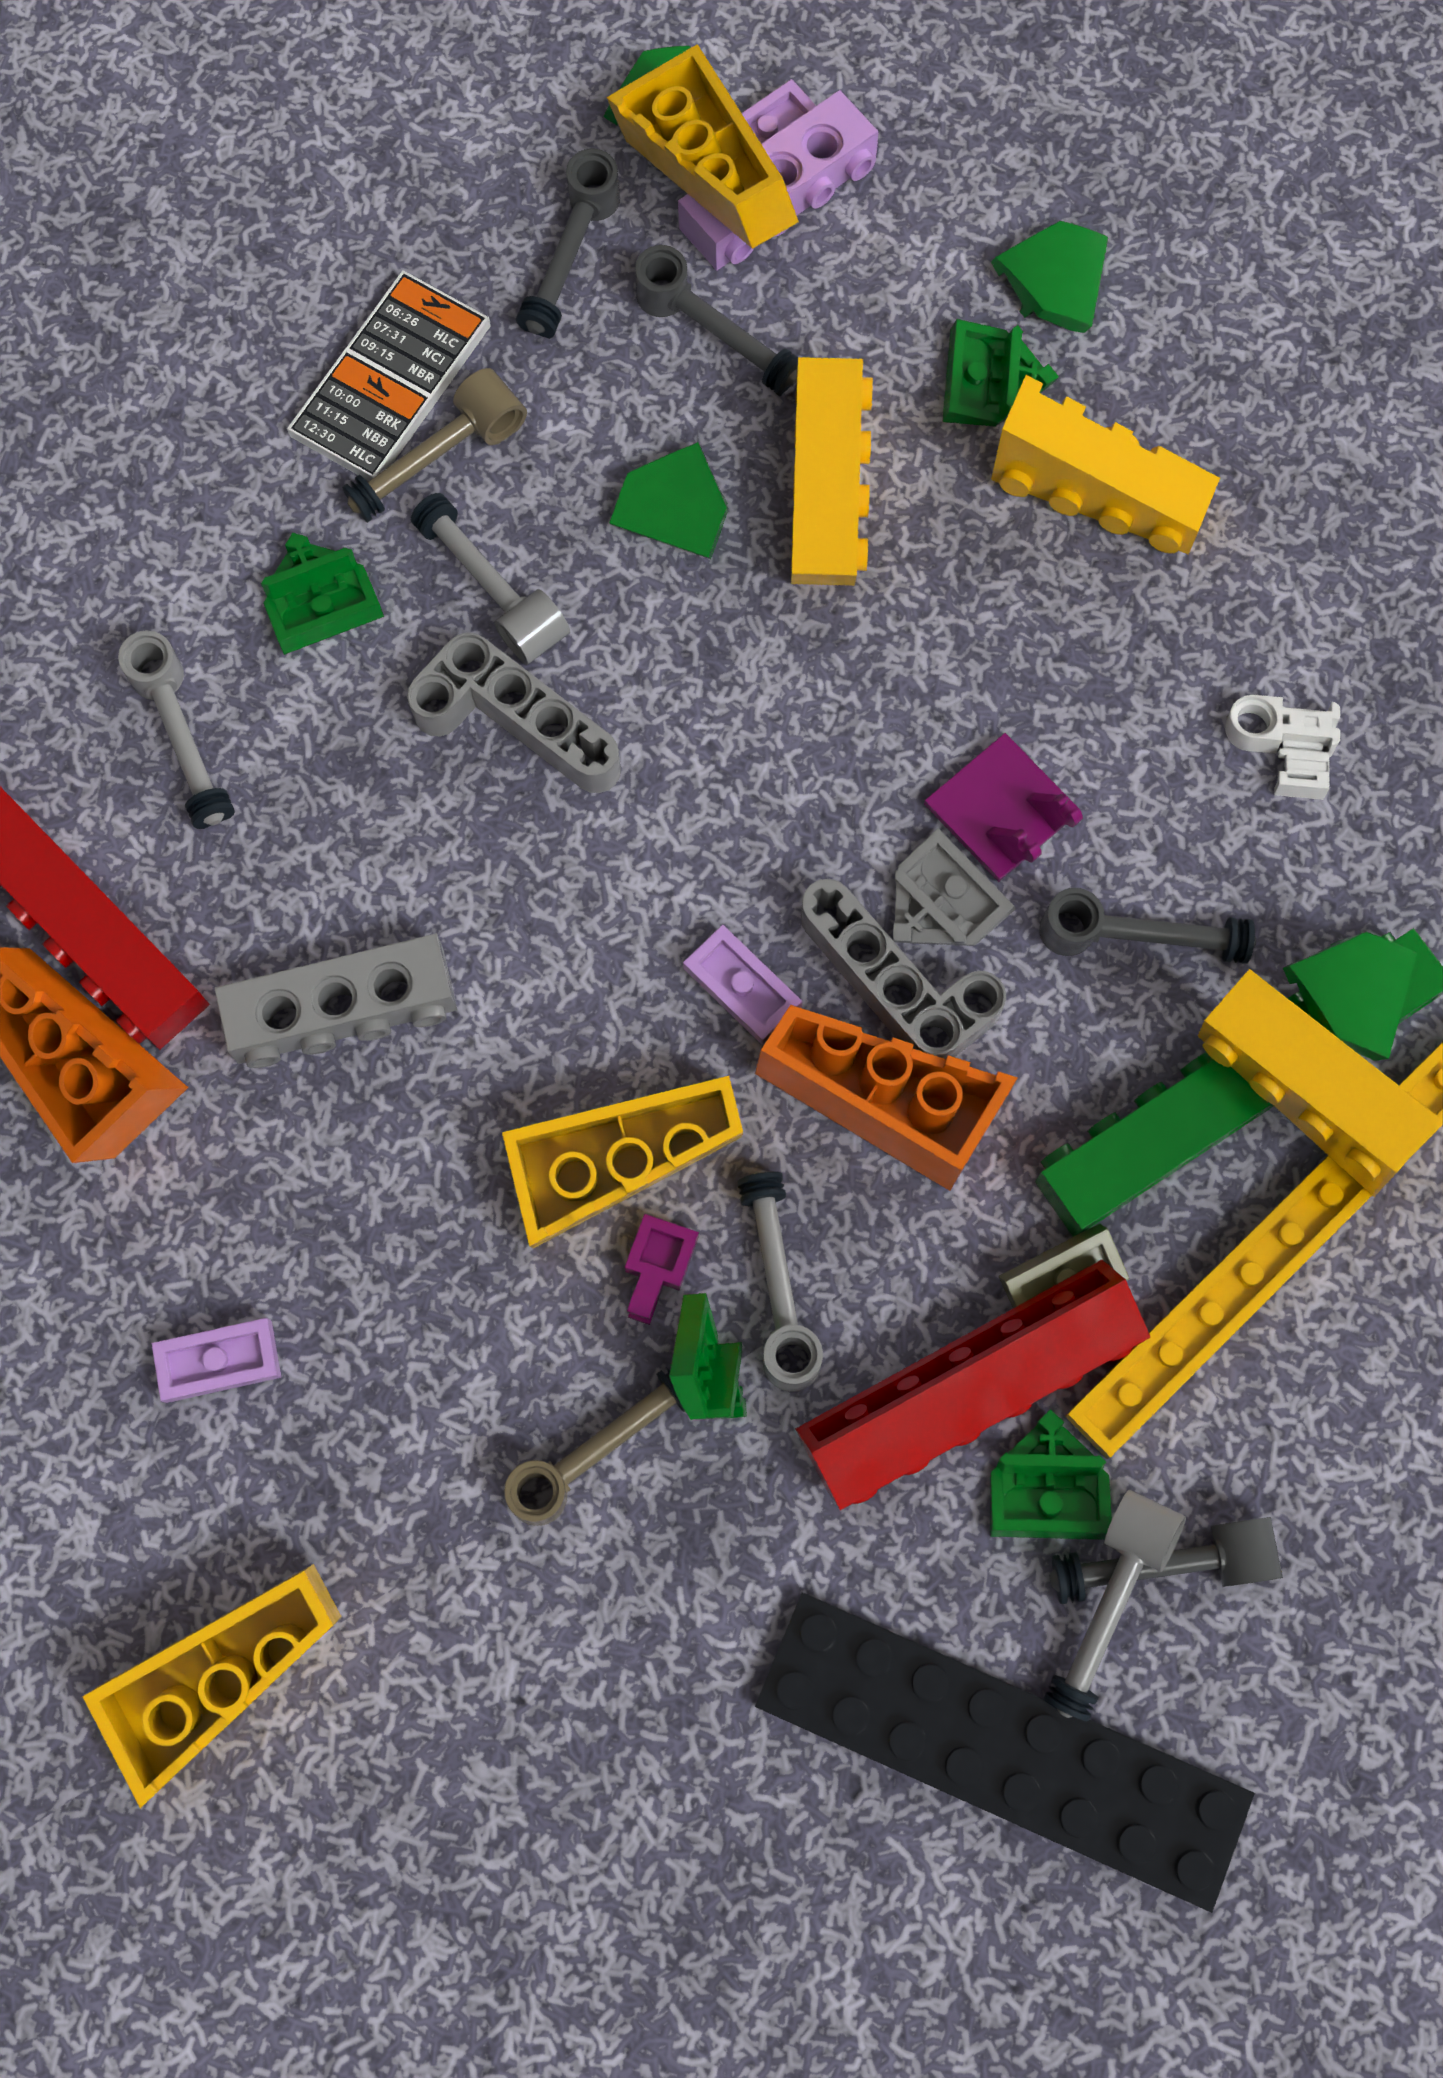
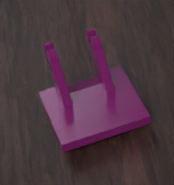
M1006 733L924 801V805L998 882L1024 860L1030 863L1035 861L1042 854L1040 846L1065 825L1074 827L1083 819L1081 810Z

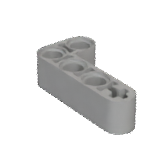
M463 633L452 638L418 674L408 688L407 698L416 725L422 732L430 736L441 737L450 734L477 707L577 786L589 793L608 791L616 785L620 778V756L615 739L491 642L476 633ZM474 660L483 663L478 670L470 673L459 670L468 661ZM510 692H520L525 695L521 701L512 705L500 702L501 698ZM442 699L448 702L440 711L427 712L423 710L425 705L432 700ZM553 723L567 727L559 736L547 737L541 734L543 728ZM584 754L594 761L589 766H586ZM602 756L605 758V764L603 765L595 762Z
M820 879L806 889L801 908V922L805 932L897 1039L914 1044L913 1049L946 1059L948 1055L952 1057L959 1055L996 1024L1005 1005L1006 990L1001 980L994 974L986 971L971 972L940 995L845 885L833 879ZM821 904L826 909L835 905L837 907L836 918L834 919L827 912L820 916L816 915L817 905ZM838 925H839V926L842 928L843 931H842V933L840 934L839 938L837 939V932H838ZM863 943L872 947L877 956L869 962L862 963L851 958L847 950L855 944ZM892 985L904 986L911 992L913 1000L905 1005H896L886 999L883 991ZM970 993L983 994L991 1002L992 1009L986 1013L973 1012L966 1006L964 996ZM927 1027L940 1028L946 1032L949 1044L941 1048L930 1047L923 1042L920 1032Z

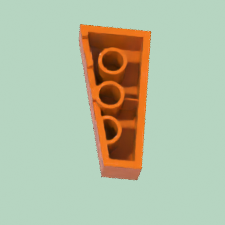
M0 947V1058L72 1163L115 1159L189 1087L30 948Z
M793 1005L789 1006L762 1047L755 1071L756 1075L949 1191L957 1181L1018 1077L999 1071L994 1075L969 1067L971 1062L949 1055L944 1059L913 1049L914 1044L892 1037V1040L888 1041L862 1032V1027Z

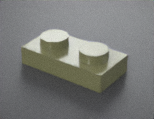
M1100 1223L998 1276L1012 1308L1017 1307L1100 1260L1106 1262L1124 1277L1126 1281L1130 1279L1108 1228Z

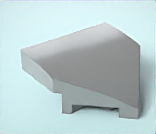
M939 828L898 866V870H895L894 942L975 946L1016 910L1015 906Z

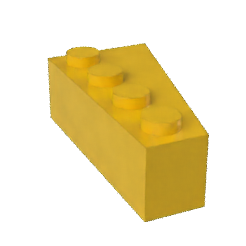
M698 44L606 97L626 142L752 249L799 222L783 177Z
M798 357L795 401L791 584L855 586L857 571H867L868 538H858L859 517L868 518L870 485L860 484V464H870L871 431H861L862 411H871L873 378L863 377V359Z
M1026 375L1002 428L991 480L998 482L1000 487L1010 495L1016 497H1025L1028 494L1048 501L1055 511L1063 515L1074 516L1080 513L1098 520L1101 527L1111 533L1123 535L1130 532L1149 539L1151 546L1161 552L1176 553L1180 551L1189 555L1220 477L1161 446L1154 447L1150 451L1140 446L1137 438L1132 435L1133 431L1116 422L1111 427L1106 428L1082 416L1086 406L1069 397H1066L1062 404L1039 393L1043 383Z
M1251 969L1243 975L1208 1015L1199 1031L1198 1037L1204 1042L1202 1046L1210 1057L1225 1067H1232L1260 1097L1273 1104L1373 1197L1394 1177L1442 1120Z
M725 1076L502 1132L529 1246L535 1248L742 1138L743 1128L730 1077Z
M314 1564L82 1696L140 1808L342 1617Z

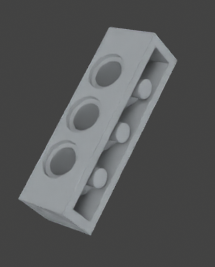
M437 933L215 987L227 1051L238 1064L246 1063L249 1068H263L274 1065L281 1060L280 1054L302 1049V1053L307 1055L324 1053L336 1047L335 1040L357 1035L360 1041L377 1040L388 1036L391 1033L390 1027L408 1022H413L414 1027L437 1025L446 1020L445 1013L457 1011L444 950ZM399 981L408 985L406 993L400 999L392 1002L380 999L382 990L389 983ZM338 995L352 997L351 1005L344 1013L340 1015L326 1014V1007L334 997ZM286 1008L296 1010V1017L288 1027L283 1029L271 1028L272 1019L278 1011Z

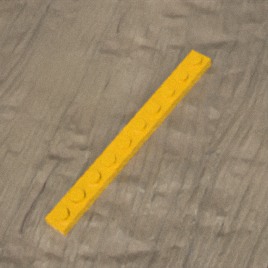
M1443 1041L1399 1084L1401 1088L1442 1119L1418 1149L1443 1125ZM1327 1155L1149 1332L1151 1338L1136 1345L1130 1354L1125 1356L1065 1417L1106 1459L1111 1458L1372 1195Z

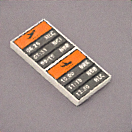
M402 270L287 428L290 437L370 481L396 460L491 327L489 317Z

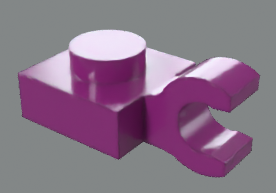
M644 1214L625 1265L626 1273L639 1277L627 1309L629 1313L628 1318L650 1325L663 1285L680 1291L699 1238V1232Z

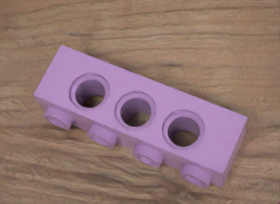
M839 90L761 143L783 177L785 185H787L786 188L796 215L810 206L814 209L823 206L833 196L837 187L850 178L853 181H858L871 171L876 161L878 130ZM687 194L678 200L679 229L716 271L729 262L738 264L752 253L753 249L690 195ZM786 230L777 234L776 236L783 234Z

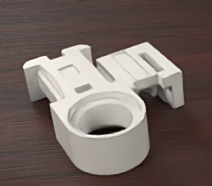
M1247 695L1238 699L1233 704L1226 720V735L1229 741L1241 750L1274 754L1278 751V758L1285 759V771H1279L1274 795L1324 800L1329 790V757L1333 755L1340 741V729L1336 728L1340 719V706L1332 702L1328 711L1283 707V697ZM1245 713L1256 714L1265 721L1267 729L1261 733L1247 732L1239 725L1238 717Z

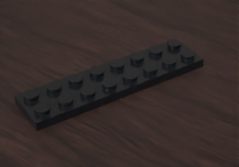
M803 1592L799 1597L755 1704V1707L1211 1913L1214 1910L1255 1795L1254 1792L1094 1721H1083L1075 1717L1067 1718L1059 1714L1057 1708L1040 1697Z

